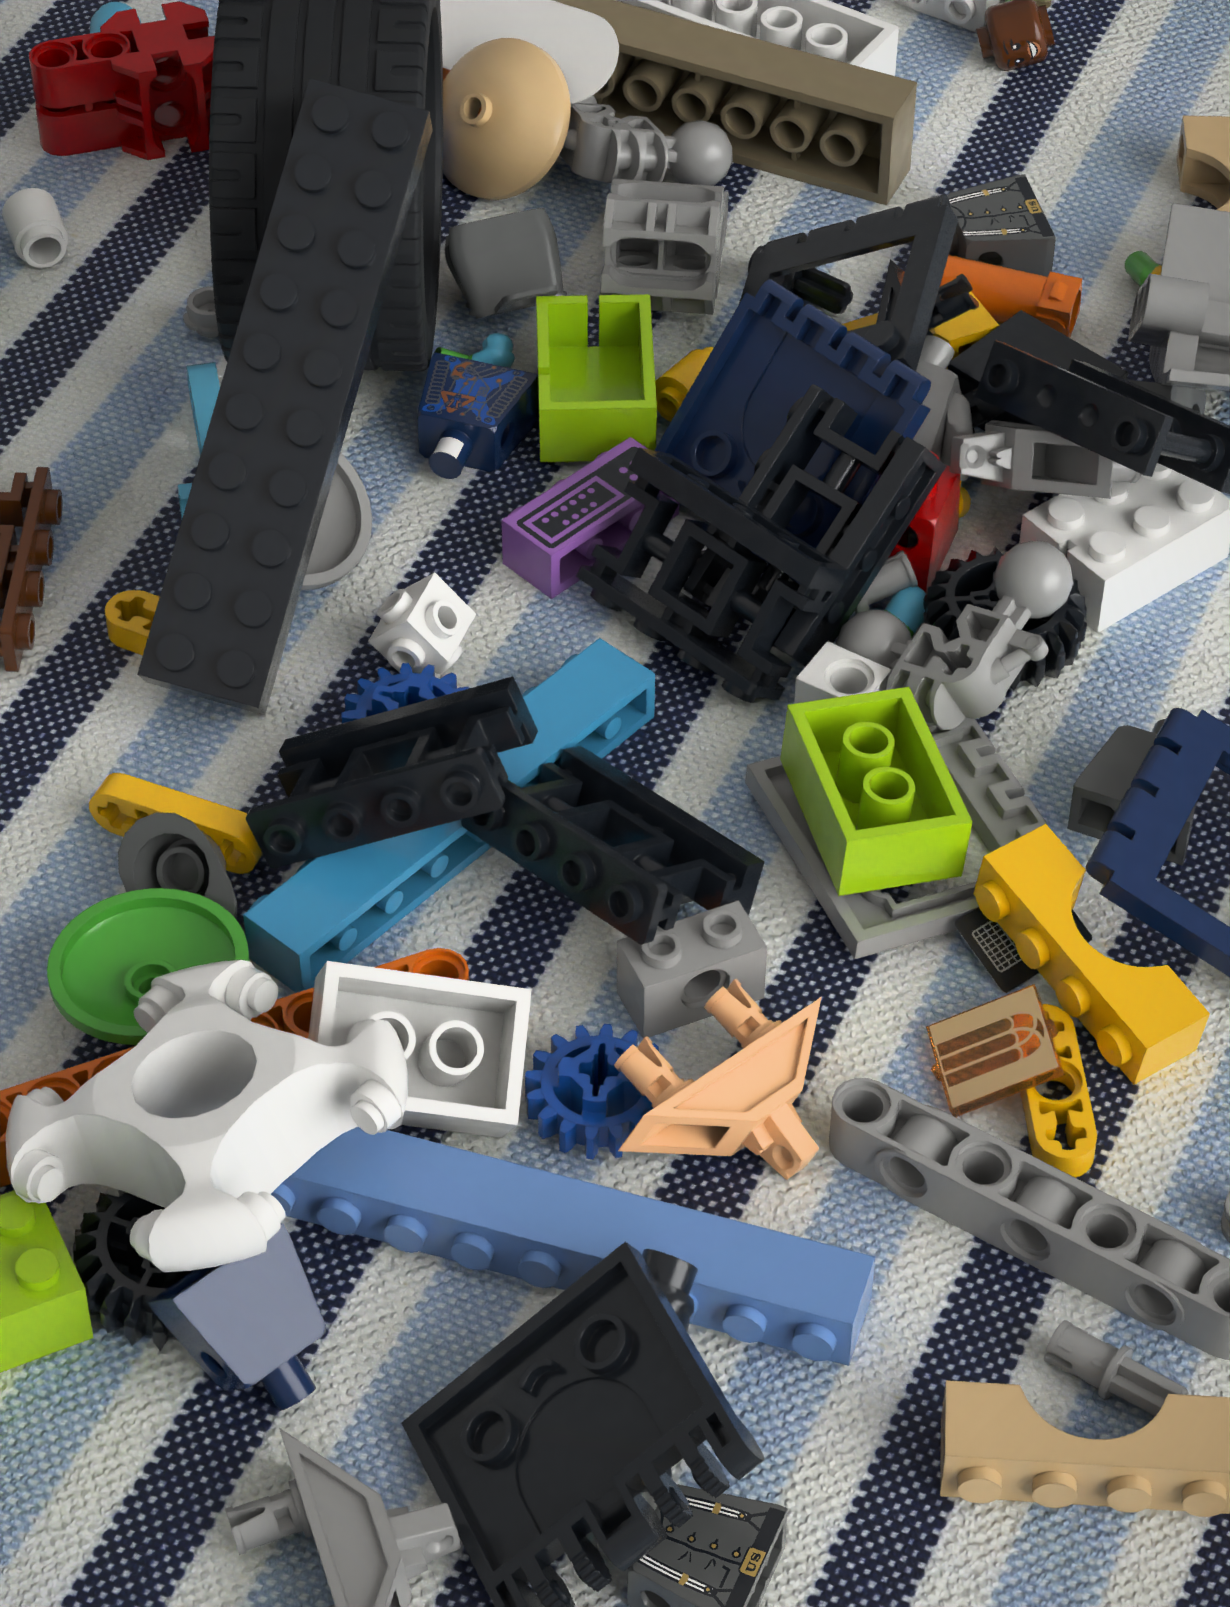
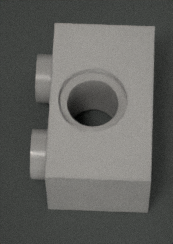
M738 900L675 921L674 928L663 930L657 927L654 940L650 943L640 945L629 937L617 940V994L643 1038L646 1036L652 1037L713 1016L704 1009L705 1004L721 987L727 989L734 979L741 983V987L754 1001L763 999L765 994L767 946Z

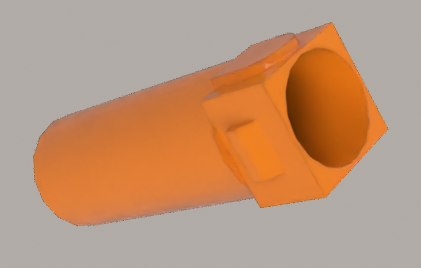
M948 255L940 286L956 279L958 275L964 274L973 288L971 292L997 323H1004L1022 310L1065 336L1071 337L1080 312L1083 278L1051 271L1047 277Z

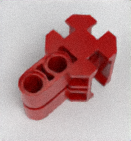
M180 1L161 4L165 20L141 24L136 9L117 11L100 27V32L48 40L34 46L29 52V62L34 98L36 100L35 107L40 145L43 150L51 155L70 156L121 147L125 153L145 160L166 157L162 141L184 137L187 138L192 153L209 150L211 82L215 36H208L209 20L205 10Z

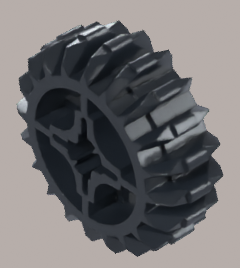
M996 547L988 556H983L971 550L966 562L960 559H951L946 570L936 571L935 579L931 586L928 587L927 595L924 596L923 606L925 612L923 613L922 624L926 623L939 627L947 639L952 641L960 637L956 620L967 604L992 611L999 601L994 574L1000 558L1004 554ZM1073 579L1074 584L1067 602L1050 616L1029 618L1022 628L1023 631L1040 635L1047 644L1049 651L1043 659L1039 661L1029 660L1025 663L1010 686L1013 691L1020 681H1027L1031 685L1038 687L1044 675L1058 678L1064 666L1073 665L1074 659L1081 648V642L1085 640L1087 623L1085 622L1087 613L1085 597L1080 595L1077 580Z
M118 1190L119 1197L100 1193L96 1203V1212L83 1214V1220L80 1224L81 1235L75 1236L73 1244L74 1263H76L75 1267L86 1290L89 1314H100L101 1324L105 1326L107 1334L124 1327L125 1337L129 1340L131 1346L145 1335L153 1336V1343L161 1351L168 1341V1337L175 1336L152 1311L148 1301L194 1270L162 1272L151 1261L139 1256L135 1248L130 1244V1232L135 1222L154 1210H164V1207L122 1190ZM114 1263L128 1266L129 1274L141 1278L140 1283L122 1274Z

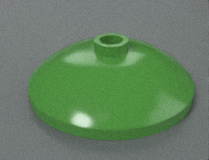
M149 888L134 890L109 897L90 906L66 925L51 948L47 964V978L51 997L57 1009L77 1029L104 1041L137 1045L148 1033L138 1024L133 1011L138 1006L139 998L151 989V982L154 978L197 965L233 960L250 962L249 949L245 933L235 917L211 899L177 889Z

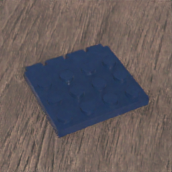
M769 279L763 283L756 296L745 293L655 451L674 455L739 498L754 475V468L759 457L764 451L773 446L787 424V416L791 407L799 398L804 397L811 385L815 384L824 389L830 396L845 402L858 414L844 435V438L876 455L891 430L901 434L904 438L907 436L913 440L931 410L923 404L931 388V381L899 360L891 362V356L855 332L847 334V328L811 304L804 306L802 298ZM822 442L804 471L823 481L840 453ZM861 465L843 494L863 505L881 476ZM809 491L785 529L816 549L840 509ZM790 577V579H792L793 581H795V582L798 583L799 585L801 584V583H799L798 581H796L795 579H793L792 577Z

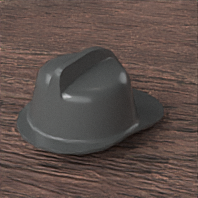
M156 812L137 820L124 834L118 851V872L126 892L149 888L188 891L220 904L236 919L237 900L232 883L226 873V861L222 851L209 835L203 833L193 821L176 813Z

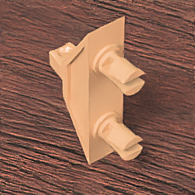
M734 979L727 989L721 987L707 1001L704 1009L711 1013L732 1037H736L742 1044V1050L696 1081L693 1079H688L687 1081H684L683 1078L680 1079L673 1071V1067L652 1045V1041L648 1036L643 1038L638 1047L635 1045L630 1046L617 1059L614 1066L626 1076L642 1096H646L654 1109L642 1116L618 1151L732 1156L746 1147L756 1155H760L786 1180L805 1168L817 1153L819 1147L801 1124L802 1120L792 1103L803 1090L821 997L786 1021L778 1020L773 1022L762 1014V1009L741 987V983L737 979Z

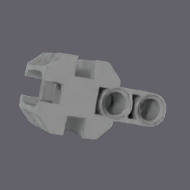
M613 179L611 193L607 195L602 242V247H605L604 266L601 273L600 294H650L651 310L713 315L715 299H717L721 255L726 237L729 193L724 191V186Z

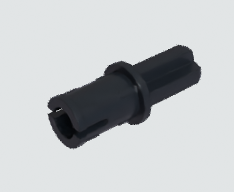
M766 245L759 246L753 252L748 264V273L754 255L764 253ZM815 267L787 274L782 285L803 300L834 314L844 313L848 304L853 299V292L849 283L824 273Z

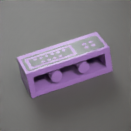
M629 437L611 450L601 453L594 461L569 477L559 480L552 488L532 501L514 509L507 517L502 519L503 564L550 599H553L580 581L576 574L581 565L593 566L596 558L591 554L596 544L616 547L622 551L645 505L624 492L628 482H636L638 475L628 468L638 448H648L632 437ZM661 490L659 491V492H661L662 494H664L665 496H667L668 498H670L671 500H673L674 502H676L677 504H679V502H677L676 500H674L673 498H671L670 496H668L667 494H665V493L662 492ZM679 505L672 519L679 515Z

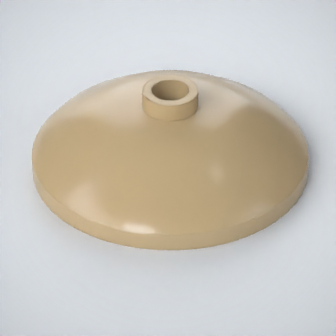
M493 39L467 52L447 74L443 81V174L459 190L486 200L508 199L533 187L554 165L567 137L571 104L564 74L556 61L546 51L521 39Z

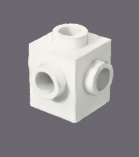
M434 572L405 589L397 590L384 601L377 612L381 620L368 642L399 672L402 663H409L413 673H421L430 664L434 665L436 674H441L449 669L460 657L463 648L459 644L476 613Z

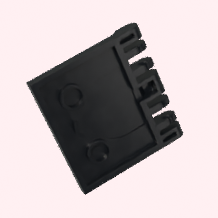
M626 1241L401 1422L442 1504H448L459 1538L495 1607H574L575 1603L567 1586L550 1566L552 1562L565 1552L573 1563L577 1575L588 1587L597 1592L603 1589L612 1581V1575L605 1565L599 1550L586 1537L591 1531L608 1559L622 1571H626L667 1538V1534L654 1509L640 1494L641 1491L647 1488L650 1496L654 1499V1503H656L664 1517L670 1523H673L675 1527L679 1528L693 1517V1511L690 1509L689 1502L679 1486L667 1474L670 1468L684 1459L687 1466L691 1469L696 1483L715 1498L730 1487V1482L723 1473L719 1462L703 1444L705 1440L709 1442L722 1465L738 1480L765 1460L751 1432L734 1413L643 1256ZM527 1582H529V1583L531 1584L533 1590L529 1587V1585L527 1584Z

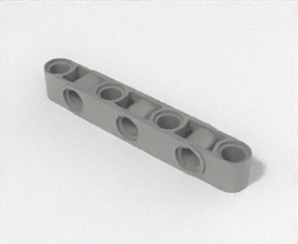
M854 1078L843 1082L836 1088L832 1097L829 1148L834 1158L840 1163L882 1184L902 1199L1145 1325L1163 1330L1212 1356L1230 1360L1229 1258L1203 1246L1188 1234L941 1109L924 1105L879 1081L869 1078Z

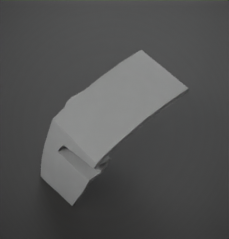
M1172 203L1161 274L1150 273L1139 288L1133 306L1128 336L1129 342L1150 345L1149 363L1155 382L1161 383V385L1230 392V212Z

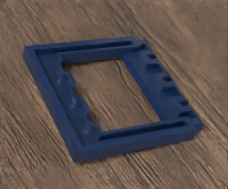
M1173 708L1153 742L1154 746L1150 747L1134 776L1131 788L1126 791L1107 826L1108 831L1103 833L1087 862L1086 871L1092 878L1103 884L1100 895L1230 977V927L1156 880L1215 766L1230 775V727L1203 709L1195 716L1183 708Z

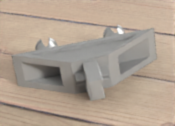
M992 419L985 424V432L952 437L950 472L980 478L981 484L1014 490L1111 499L1112 482L1136 483L1141 477L1140 473L1039 426Z
M279 1428L295 1479L288 1481L290 1489L284 1490L282 1493L270 1497L267 1496L234 1508L232 1506L225 1508L239 1555L247 1553V1550L280 1540L282 1537L304 1531L305 1537L313 1536L334 1600V1605L328 1607H408L412 1597L408 1580L427 1571L428 1562L460 1549V1538L448 1504L443 1503L409 1512L407 1506L386 1510L379 1493Z

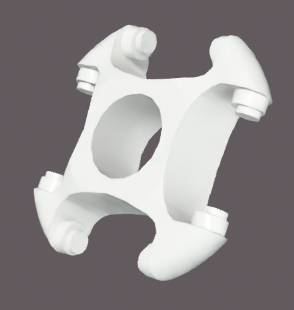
M245 960L197 965L156 977L151 982V989L139 998L138 1006L133 1011L138 1024L148 1033L134 1048L94 1075L65 1102L54 1090L46 1086L41 1089H33L26 1096L19 1094L16 1096L8 1117L6 1129V1162L11 1184L16 1194L27 1203L51 1202L70 1187L80 1184H100L128 1192L164 1207V1210H154L148 1215L139 1218L130 1232V1244L135 1248L139 1256L151 1261L162 1272L191 1271L216 1267L266 1252L267 1241L280 1230L281 1222L286 1217L282 1205L271 1195L284 1180L291 1176L321 1148L351 1129L359 1127L364 1132L375 1135L378 1132H386L388 1129H394L402 1125L408 1095V1071L403 1047L397 1032L389 1021L381 1019L377 1021L373 1019L357 1022L351 1028L347 1037V1044L333 1047L319 1044L293 1033L250 1021L252 1018H256L262 1013L269 1011L275 1005L278 998V986L271 979L270 975L257 970L251 962Z

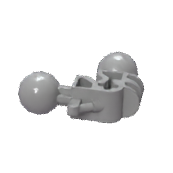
M594 95L581 102L571 104L569 129L559 155L571 167L572 172L584 178L612 183L613 179L662 182L666 170L669 168L672 176L682 184L714 186L727 175L733 162L732 145L726 132L716 124L703 120L686 122L675 130L671 136H664L647 117L630 115L622 119L615 117L616 111L610 105L597 104Z
M1028 541L1018 543L1001 556L995 571L994 581L999 598L998 603L992 611L967 604L956 620L959 638L949 641L939 627L923 623L911 640L906 624L893 614L883 610H868L857 613L842 625L835 645L892 669L886 690L910 687L926 723L934 722L940 729L952 730L958 727L965 718L976 719L987 716L995 711L1002 704L1007 690L1025 663L1029 660L1039 661L1048 654L1049 649L1043 638L1038 634L1023 631L1022 628L1029 618L1050 616L1067 602L1074 584L1070 563L1062 552L1048 542Z

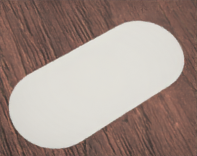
M440 0L443 68L451 70L467 52L484 42L499 38L521 39L542 48L556 61L568 85L570 104H574L597 93L610 79L617 65L619 56L617 35L604 18L594 13L553 0Z

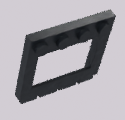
M942 194L909 203L905 206L904 210L898 206L858 217L856 223L853 220H846L810 230L808 236L802 232L769 241L766 244L764 253L754 255L740 302L746 292L756 296L763 283L769 279L782 286L787 274L913 241L891 320L847 331V334L850 332L857 333L891 356V362L899 360L916 371L958 218L951 209L948 197Z

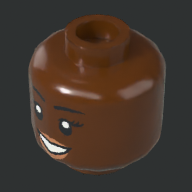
M1010 0L992 5L985 11L986 26L976 28L983 59L994 56L997 67L1002 71H1010L1042 62L1047 57L1048 47L1055 45L1046 5L1037 6L1035 0Z

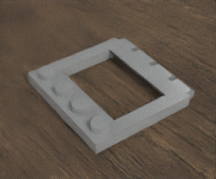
M965 718L958 727L952 730L940 729L934 722L927 723L971 817L972 826L990 852L1047 824L1031 799L1024 796V789L999 754H995L996 748L976 719ZM780 756L747 764L746 785L854 959L957 931L954 925L955 921L979 907L973 894L976 882L898 904L895 903L890 894L882 893L880 890L838 896L781 763Z

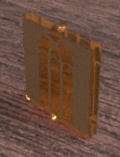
M1035 984L926 1026L936 1061L931 1071L935 1078L942 1082L949 1110L954 1117L1065 1075L1054 1041V1037L1058 1034V1029L1052 1020L1047 1019L1039 991Z

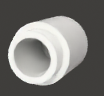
M26 188L11 195L3 206L2 217L17 255L36 268H46L55 265L66 253L68 233L54 198L50 193L39 188Z

